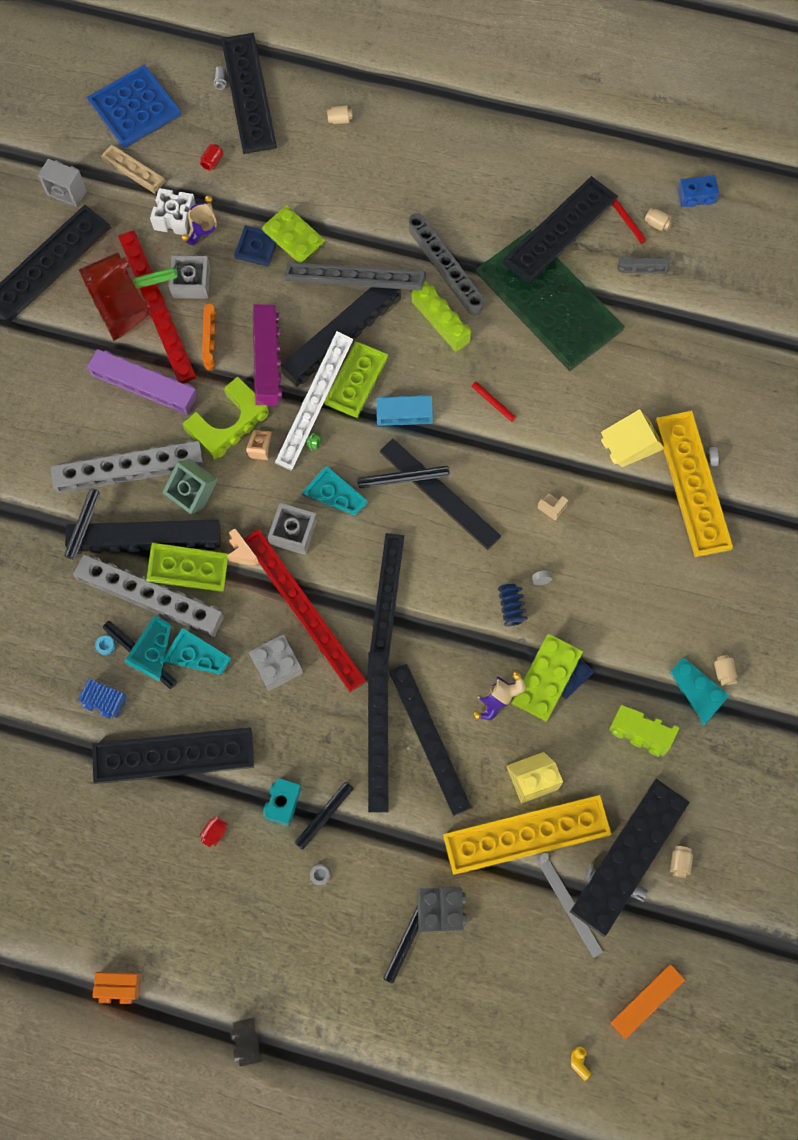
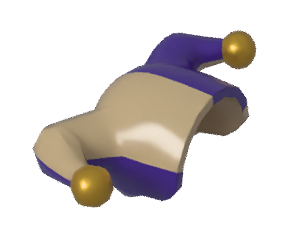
M209 195L205 197L206 204L199 203L189 209L190 232L189 235L183 234L181 237L188 245H195L201 236H207L216 229L217 220L211 204L213 199Z
M515 671L512 675L516 682L508 683L497 676V683L491 686L487 697L482 695L477 697L486 705V711L484 713L475 711L473 714L474 719L493 720L499 710L509 704L512 697L525 691L526 685L518 671Z

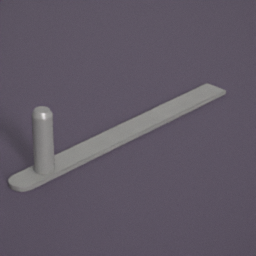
M545 852L533 855L592 957L594 958L603 953L588 925L569 912L574 902L549 861V855Z

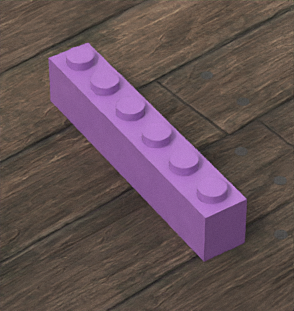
M97 349L87 366L91 376L186 415L190 413L198 398L196 390L192 385L179 383L173 377H164L158 371L147 370L141 364L135 365L126 358L115 357L106 350L103 352Z

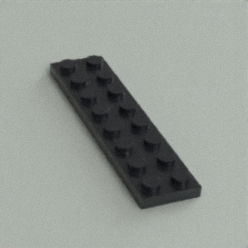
M254 33L221 38L243 154L277 149Z
M591 176L503 259L502 264L530 285L613 205L615 200L618 199V195Z
M82 206L0 282V315L11 322L111 229L110 224L88 206Z
M251 727L92 743L94 784L255 768Z
M655 779L569 912L605 937L690 802L658 779Z

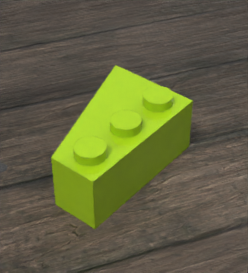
M621 705L609 730L612 731L614 736L621 739L624 737L630 740L632 745L639 748L642 746L648 749L650 754L659 757L660 755L664 756L670 750L679 727L673 726L671 729L661 725L662 720L656 718L653 721L645 717L644 713Z

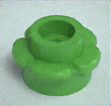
M314 432L308 436L307 445L310 450L319 449L322 440L321 435H317Z

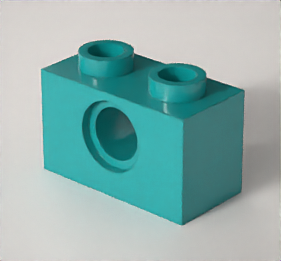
M277 778L276 783L273 782L269 794L272 795L270 802H266L263 814H265L266 820L290 827L302 790L301 785ZM280 797H285L287 803L282 807L277 806V800Z

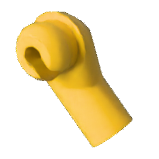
M579 1046L574 1048L571 1053V1067L585 1081L592 1073L584 1065L587 1052L585 1048Z

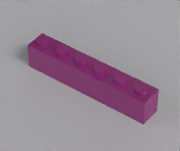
M253 304L255 405L277 406L278 398H282V387H278V383H281V372H278V368L281 366V357H277V353H280V342H277L279 327H276V323H279V313L275 312V305Z

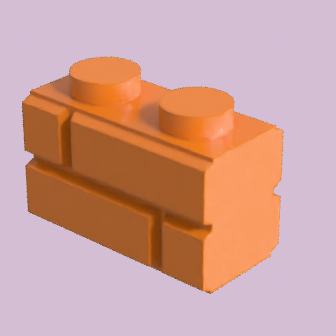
M95 972L93 998H99L98 1003H111L112 999H120L119 1004H132V1000L139 999L141 974Z

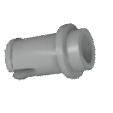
M220 66L215 68L213 85L216 89L223 90L227 85L225 80L226 70Z

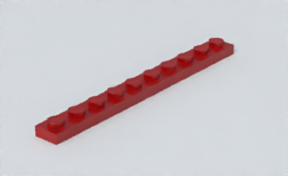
M135 230L118 235L134 277L151 274V268ZM157 283L139 288L178 382L184 384L195 380V373Z
M258 529L245 537L243 540L257 557L258 563L349 693L366 683L360 671L261 531Z

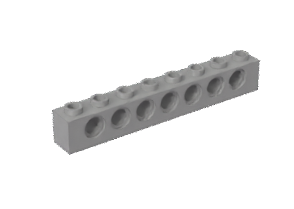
M190 440L184 444H169L166 447L160 448L151 447L143 451L133 450L126 454L115 453L109 457L98 456L91 460H76L74 463L68 464L58 463L56 466H51L53 488L57 494L170 475L178 461L189 458L204 469L202 447L199 441ZM182 454H187L185 458H179ZM164 457H169L167 461H161ZM150 460L149 464L143 465V462ZM126 464H132L129 468H124ZM108 467H113L111 471H106ZM90 470H95L92 474H87ZM72 473H76L74 477L69 478Z
M83 555L73 574L82 583L215 638L224 619L221 609L211 605L208 607L203 605L204 602L197 598L189 599L186 597V594L180 591L172 592L169 590V587L159 583V585L146 581L147 578L144 576L141 578L136 577L132 571L127 569L122 571L118 569V566L110 562L105 564L94 555L90 557ZM102 570L99 576H94L96 571ZM120 577L118 582L111 583L113 578ZM130 585H137L134 590H128ZM148 592H154L152 597H145ZM165 599H171L168 605H163ZM182 606H189L186 612H180ZM200 613H206L204 619L199 620L197 616Z

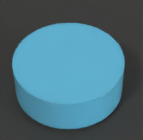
M103 635L97 639L95 647L101 655L107 656L115 651L116 642L111 636Z

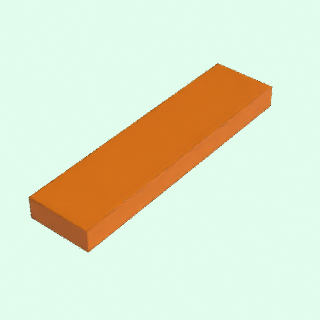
M669 964L610 1024L625 1040L685 979Z

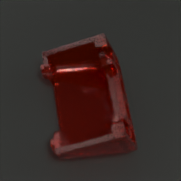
M119 252L79 269L84 284L113 341L121 338L149 316V311L151 310L148 301H144L140 297L128 274L127 268H129L127 260L125 257L121 258Z

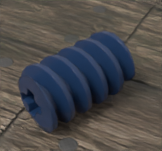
M504 584L498 587V591L501 592L499 598L502 599L500 605L503 606L501 611L504 614L503 620L506 621L504 623L505 627L516 626L528 620L527 616H522L523 613L527 612L526 609L520 608L525 605V602L519 601V599L524 598V595L518 594L523 588L517 587L515 584Z

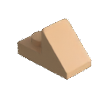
M253 430L247 446V453L251 459L268 460V447L272 439V432Z
M233 529L230 531L231 539L229 542L235 550L227 555L229 562L255 566L259 564L257 557L237 530Z

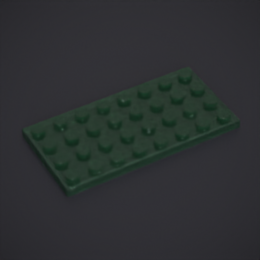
M529 229L476 268V274L551 353L571 371L621 333L625 326L558 258L530 285L502 264L503 259L532 232Z

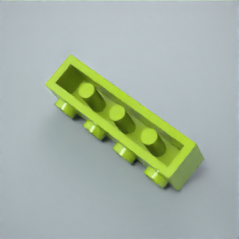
M425 281L422 290H412V303L455 352L470 343L471 330L469 326L461 322L459 315L449 308L444 298L441 299L438 296L436 289L432 285L430 286Z

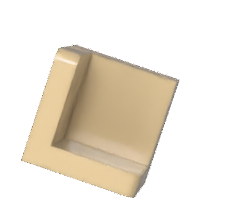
M547 494L543 500L539 501L537 508L556 521L567 507L568 499L562 496L558 500L551 494Z

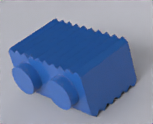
M88 679L78 701L82 704V708L91 712L93 709L100 711L99 715L110 719L111 716L118 717L127 696L120 691Z

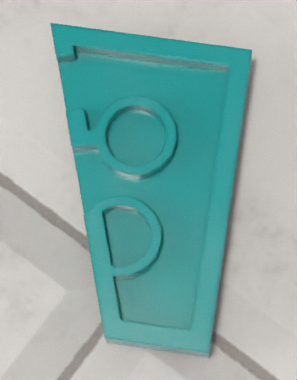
M327 466L301 493L306 497L353 516H357L368 504L364 497Z
M154 615L125 659V663L159 682L171 624Z
M184 628L181 629L164 658L166 663L219 675L224 673L232 660L231 657Z
M684 657L670 672L679 689L690 702L693 711L695 710L703 726L729 697L724 690Z

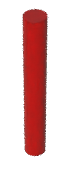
M615 200L613 206L638 241L641 244L645 243L647 239L620 202Z
M474 382L471 387L509 421L513 422L516 419L512 412L479 383Z

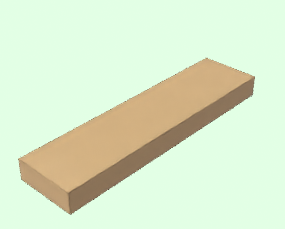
M112 144L101 155L103 161L154 194L166 182L165 178Z

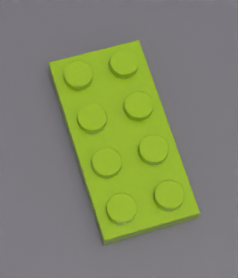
M355 341L324 404L358 418L389 358L388 354Z
M152 543L146 581L223 592L228 554Z
M547 634L523 680L526 685L525 691L515 696L511 704L548 722L583 651Z

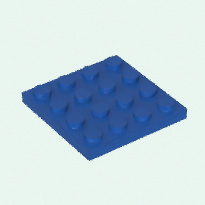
M145 64L87 97L88 102L123 149L181 115L179 108Z

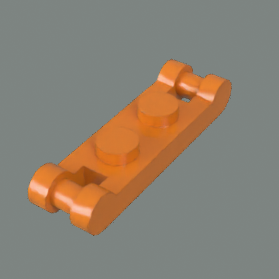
M206 304L203 312L202 360L205 368L209 371L215 368L212 351H215L213 334H216V325L213 322L217 319V315L212 304Z

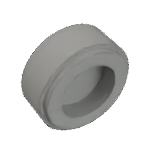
M717 447L709 449V463L711 466H718L719 464Z
M544 570L534 573L532 576L533 584L545 585L552 581L551 572Z
M315 865L310 871V879L316 885H325L331 878V871L325 865Z

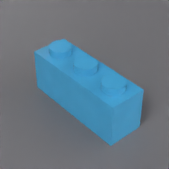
M421 394L413 397L401 395L399 397L382 396L376 398L377 426L433 424L432 396Z

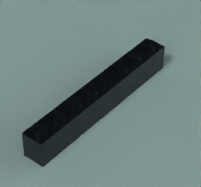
M369 288L281 364L282 374L296 387L306 383L309 376L314 372H318L337 331L352 339L359 337L362 330L367 326L370 327L377 317L384 315L392 304H397L400 301L401 289Z
M219 520L88 524L77 554L88 551L95 554L102 551H109L111 553H119L121 550H128L129 552H139V550L151 551L152 543L214 550L216 547H221V525ZM66 524V548L76 524Z

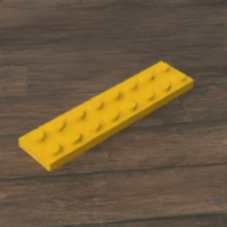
M688 411L657 417L655 423L660 440L664 446V454L694 557L732 550L733 545L693 412Z
M598 795L443 834L452 873L457 875L608 837L612 834L601 797Z

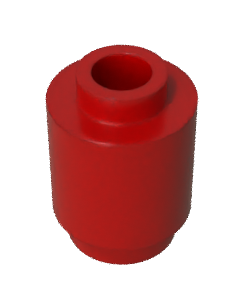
M209 144L200 158V165L207 171L215 169L224 155L222 148L217 144Z
M214 816L213 819L207 822L199 834L202 838L200 842L209 848L212 845L216 847L227 831L225 828L228 824Z

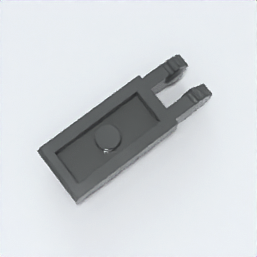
M622 256L619 259L617 269L622 273L666 274L670 265V258H632L630 256Z

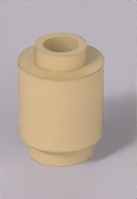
M348 105L327 109L328 122L333 123V125L350 123V119H353L352 108L349 109Z
M651 208L645 217L648 225L662 232L665 229L668 230L673 222L671 215L657 208Z
M728 655L718 657L717 661L714 662L718 681L721 682L722 686L737 683L736 678L738 675L734 659L729 658Z
M683 846L675 847V851L672 852L670 871L674 873L673 876L686 878V875H691L692 849Z

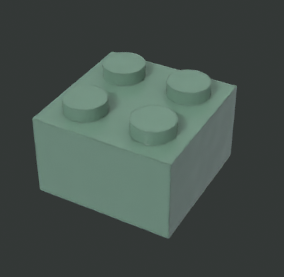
M189 458L176 463L162 493L187 512L193 514L204 509L218 479Z

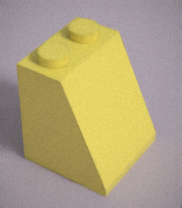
M640 409L601 432L603 445L606 449L609 448L612 453L610 454L611 460L614 464H618L621 467L660 452L664 448L650 419Z
M544 752L507 765L521 804L557 791L563 783L556 763Z

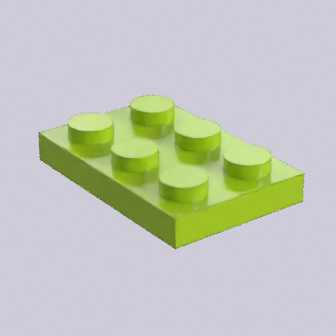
M287 205L262 227V230L298 263H304L325 243V239Z

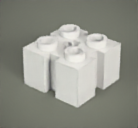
M159 188L156 197L157 207H153L150 217L153 229L163 232L173 229L174 234H188L190 230L188 212L192 206L196 205L194 195L184 192L174 195L172 190Z

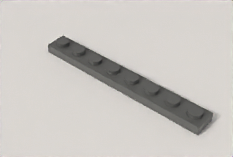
M288 263L284 274L285 281L410 290H422L426 278L425 271Z

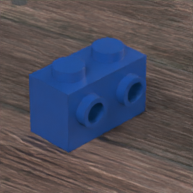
M715 175L680 179L677 189L681 207L711 205L716 203L719 196Z

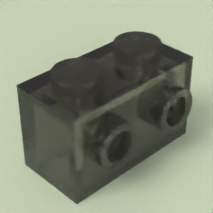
M249 1018L232 1022L233 1027H230L232 1041H236L237 1049H234L235 1062H239L240 1067L263 1062L257 1019Z

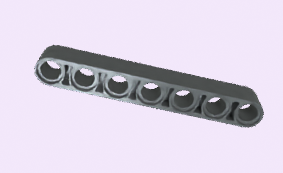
M419 213L412 214L409 218L410 234L467 312L471 315H479L483 310V296L424 216Z

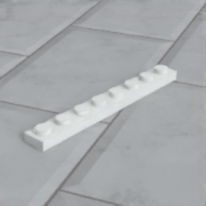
M338 331L336 332L275 461L276 464L292 471L353 341L352 338Z

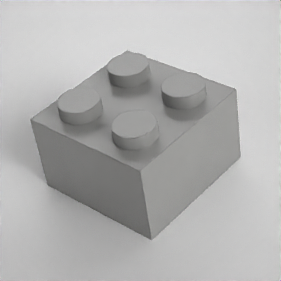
M47 159L38 174L47 196L78 207L87 192L80 171L75 167L63 165L60 161Z
M172 256L171 268L178 271V277L171 279L169 284L172 297L208 299L210 282L208 256Z
M279 503L268 535L269 544L306 555L317 524L316 513Z
M284 634L248 652L268 691L303 674L302 668Z

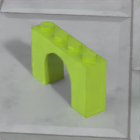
M236 377L224 388L226 396L241 411L239 420L233 426L226 429L214 428L197 412L182 423L185 432L194 441H199L202 449L213 460L222 457L229 447L236 445L244 434L250 433L259 421H264L269 414L267 405H255V393L239 377Z

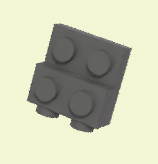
M462 887L417 889L419 932L464 930L463 926L467 924V916L463 913L462 905L466 903V895L462 892Z

